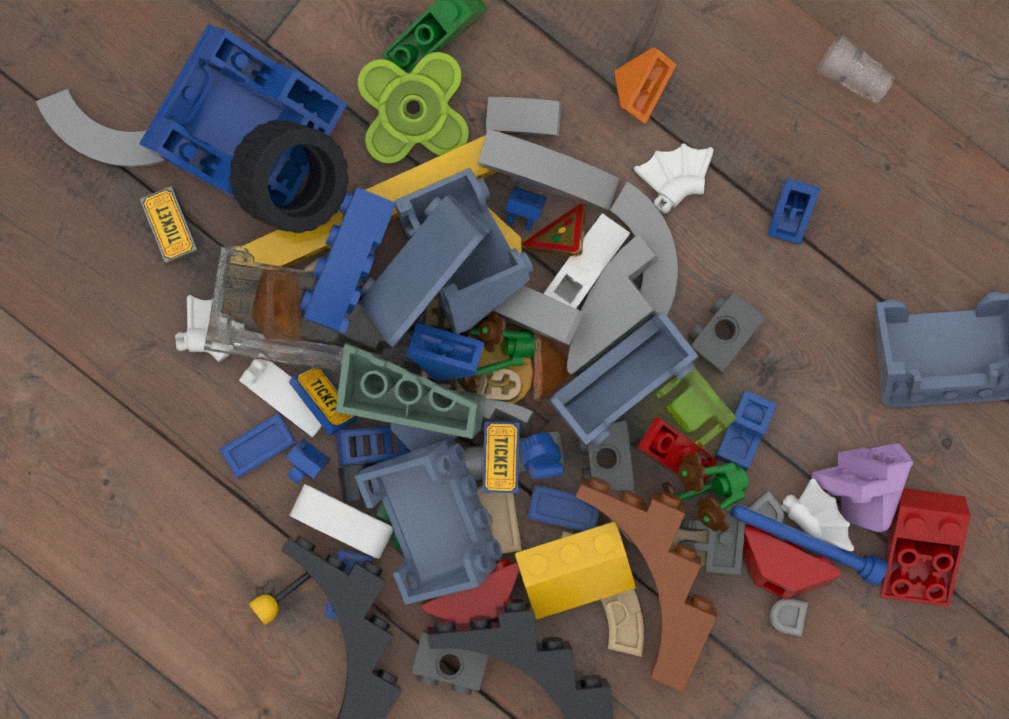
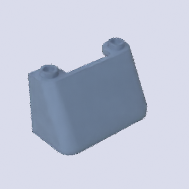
M471 168L394 201L406 243L429 217L424 211L437 196L443 200L448 194L491 229V232L477 245L435 296L450 326L457 335L471 329L530 280L529 273L533 272V267L525 252L519 253L516 248L511 250L488 210L486 199L490 197L487 185L482 178L476 179Z
M988 293L978 302L976 310L909 314L908 306L896 299H889L875 304L874 319L882 403L885 406L901 408L1009 399V293Z

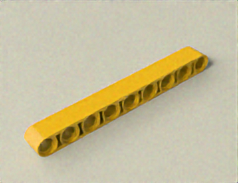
M486 135L368 188L366 191L394 202L399 198L468 168H471L477 180L497 173L496 171L478 166V159ZM396 207L389 221L398 218ZM338 210L326 224L318 226L315 230L293 233L278 229L223 255L220 259L234 289L237 290L249 286L330 249L331 246L325 244L333 224L340 226L344 213Z

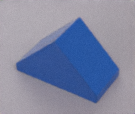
M786 178L780 185L767 236L801 244L817 201L820 187Z

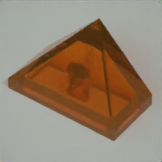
M273 270L263 271L251 311L252 318L266 340L301 341L298 273Z
M534 333L536 348L534 351L533 403H540L570 373L567 370L568 361L545 336Z

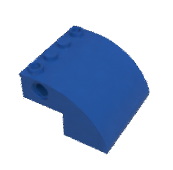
M208 24L139 144L187 174L235 200L229 181L230 162L233 159L237 145L241 143L242 138L247 133H250L259 124H265L271 120H289L317 129L330 136L347 103L298 70L275 63L229 31ZM300 144L283 151L271 167L268 177V190L271 200L276 207L292 202L309 172V160Z

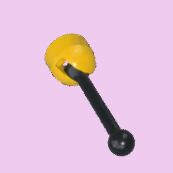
M306 572L275 597L261 595L251 601L249 605L266 626L277 616L279 611L278 602L312 576Z

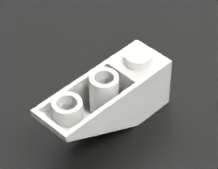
M602 213L581 241L579 250L572 253L544 292V295L577 309L630 232Z

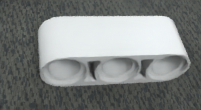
M306 484L303 485L289 516L377 559H380L394 531L393 526Z

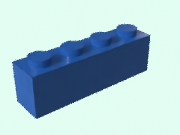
M359 187L354 189L353 194L346 193L339 209L340 212L344 213L340 226L333 224L325 243L330 245L331 248L326 259L319 257L312 274L313 277L318 278L313 291L306 289L299 309L304 310L302 318L340 334L346 333L350 323L346 320L349 313L353 312L354 307L358 303L362 289L360 287L361 283L366 280L375 258L373 254L375 249H378L395 208V202Z

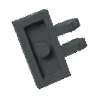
M732 504L725 510L727 514L725 519L729 523V529L724 532L720 530L715 532L698 520H682L681 527L686 529L708 530L707 543L686 539L679 542L697 551H706L705 572L741 575L746 523L734 518L732 515V509L739 504Z

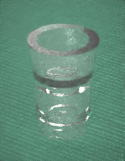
M843 32L830 45L815 70V73L843 85L862 98L867 97L875 104H878L885 96L895 79L894 74L885 70V66L856 46Z

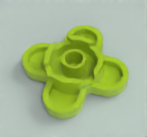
M444 52L429 53L418 62L410 73L405 72L394 62L386 59L373 60L363 67L358 77L359 92L369 104L379 111L378 116L369 126L365 137L367 150L373 158L383 163L398 162L408 154L416 143H421L431 152L441 156L467 143L469 135L467 123L457 111L448 105L449 99L456 92L461 82L460 66L452 56ZM410 101H417L420 104V110L415 114L407 110V104Z

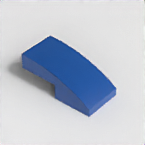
M745 390L726 429L715 458L727 464L734 462L735 465L741 466L746 472L750 467L760 440L766 432L777 404Z

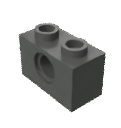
M732 292L728 298L721 295L709 310L714 315L705 325L700 321L688 336L693 341L690 346L697 353L698 357L719 374L727 368L766 318L735 292ZM718 322H727L732 327L733 333L729 340H722L715 334V326Z
M627 421L611 423L608 427L611 434L596 446L592 442L584 445L579 439L581 454H587L589 468H583V477L589 480L592 476L601 478L611 484L610 489L618 492L635 490ZM604 448L613 451L616 458L614 465L609 469L600 467L596 461L597 453Z
M423 630L411 673L418 675L417 681L437 686L439 680L452 684L451 690L471 695L472 689L480 690L489 655L462 649H430L427 631ZM453 654L458 657L460 668L454 673L443 671L440 666V660L443 656Z

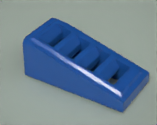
M390 426L341 430L335 433L338 465L382 462L411 451L397 437L398 453H392L390 433L393 432ZM377 434H382L384 454L380 455L378 453ZM362 435H368L369 456H364ZM352 436L354 437L355 457H350L349 437Z

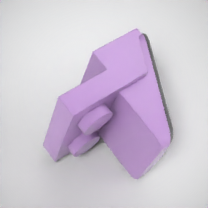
M899 443L871 449L861 447L839 452L838 466L812 472V479H816L818 485L825 489L827 494L841 496V515L850 524L875 532H883L892 524L913 466V461Z

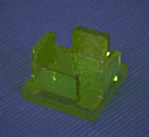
M695 368L680 380L677 377L673 378L656 392V395L662 398L679 383L684 387L685 391L667 405L666 409L686 433L696 430L708 419L714 423V426L695 441L699 447L705 445L737 419Z

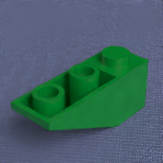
M437 0L382 55L386 60L394 62L405 72L410 73L425 55L443 50L473 25L488 8L481 0Z

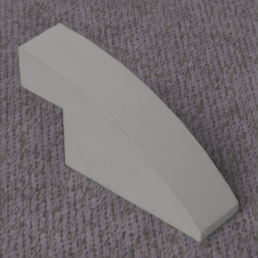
M491 129L487 130L478 159L479 167L511 176L512 183L608 212L610 211L619 181L618 177L575 158Z
M639 234L626 244L605 267L583 304L581 312L584 314L571 340L567 370L573 376H578L658 313L633 281L659 260L656 253Z
M524 285L493 310L509 324L567 345L570 344L584 314L569 305Z

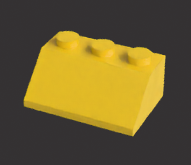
M615 522L515 553L536 620L636 588L623 542Z

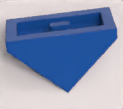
M417 322L407 356L436 382L474 376L485 342Z

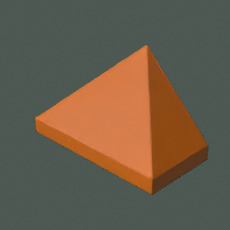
M652 47L616 69L614 74L621 108L640 123L646 124L677 64L660 50Z

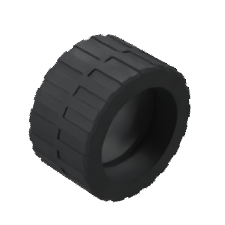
M271 120L268 123L259 124L254 127L250 133H247L242 138L241 143L237 145L233 159L230 162L229 181L235 200L238 201L241 209L250 214L254 219L285 232L303 233V231H312L317 229L318 226L326 224L334 213L336 214L340 209V205L347 193V184H349L348 164L343 156L342 149L329 135L293 121ZM300 144L309 160L307 184L294 201L287 205L276 207L271 200L268 190V177L271 167L283 151Z

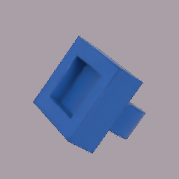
M514 186L505 210L510 212L507 218L508 224L512 225L515 217L519 215L526 218L525 230L529 231L534 221L538 222L547 197Z
M302 439L286 457V459L294 464L287 476L297 484L307 474L314 479L324 470L331 459L305 439Z

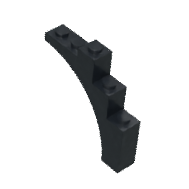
M299 535L296 540L288 537L281 551L302 566L322 588L338 617L345 639L347 678L342 706L337 719H384L401 693V688L396 684L398 681L396 676L382 668L378 672L373 669L394 636L388 630L391 624L375 614L371 618L366 617L367 612L386 583V580L381 577L383 570L365 560L363 565L355 561L350 571L346 572L343 570L346 566L344 562L331 554L323 558L314 552L316 545Z
M523 599L504 601V606H495L496 620L491 621L490 617L479 616L469 619L470 623L456 624L454 620L436 621L434 626L427 627L430 649L451 648L469 650L503 660L536 681L558 705L566 719H613L611 686L607 679H601L600 675H584L580 677V681H575L573 648L569 641H563L561 637H548L542 639V643L537 644L534 609L531 603H525Z

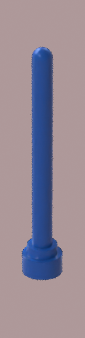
M737 505L732 509L734 518L857 570V574L865 582L877 586L886 574L887 560L878 556L871 555L869 557L865 555L860 557L741 505Z

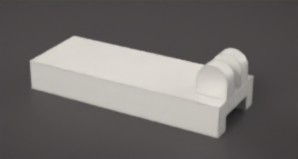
M260 353L252 361L250 367L245 370L239 381L314 438L322 428V425L289 384L292 377Z

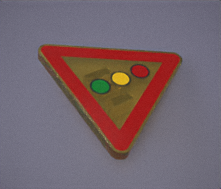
M579 203L527 238L521 244L523 249L557 255L580 256L583 253L586 219L585 204Z

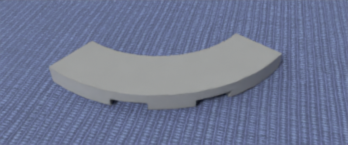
M68 89L36 101L41 114L52 130L65 143L92 160L129 168L147 167L167 162L139 144L147 130L126 132L110 129L98 124L78 107Z
M627 181L609 212L624 223L633 237L638 234L642 236L659 257L656 263L643 272L640 290L658 313L663 311L667 315L675 296L678 277V262L674 240L658 208L643 192Z

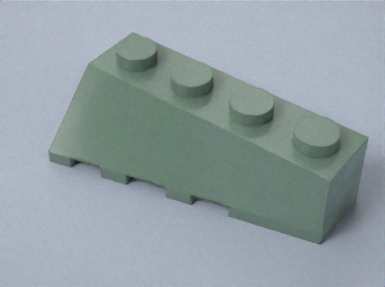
M347 342L344 344L336 412L471 439L481 430L486 395L445 388Z

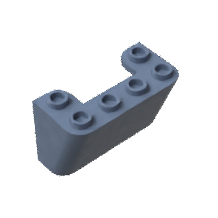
M447 438L370 466L354 476L367 509L374 507L381 500L384 503L406 559L393 572L405 605L479 587L497 567L496 563L502 557L501 546L493 537L489 526L488 512L480 503L477 495L476 481L469 474L466 467L464 450L454 439ZM369 479L371 480L373 485V493L371 492L368 485ZM406 574L408 575V577H409V579H410L411 589L409 588V586H408V584H407Z

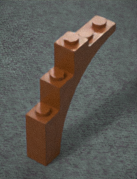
M592 476L589 480L583 477L578 487L576 498L594 506L619 525L635 543L653 575L661 605L662 629L657 654L651 667V679L683 692L717 618V609L712 606V601L697 594H694L693 597L688 596L701 567V557L696 555L697 551L682 543H678L677 546L672 545L685 515V505L681 504L682 500L679 497L664 491L661 495L653 492L648 504L642 502L643 498L634 492L624 490L622 494L610 489L611 484L601 478Z

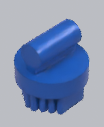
M550 433L533 434L524 441H521L520 447L523 453L521 460L524 469L529 471L532 480L562 476L563 467L559 462L562 454Z

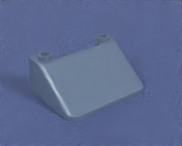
M449 194L443 200L437 196L424 211L429 216L380 277L377 280L371 277L361 289L360 293L363 298L359 304L387 343L392 347L408 333V329L477 245L491 232V229Z
M662 311L547 399L546 402L584 445L592 442L596 446L611 434L608 429L611 423L673 375L680 380L695 368L692 361L698 355Z

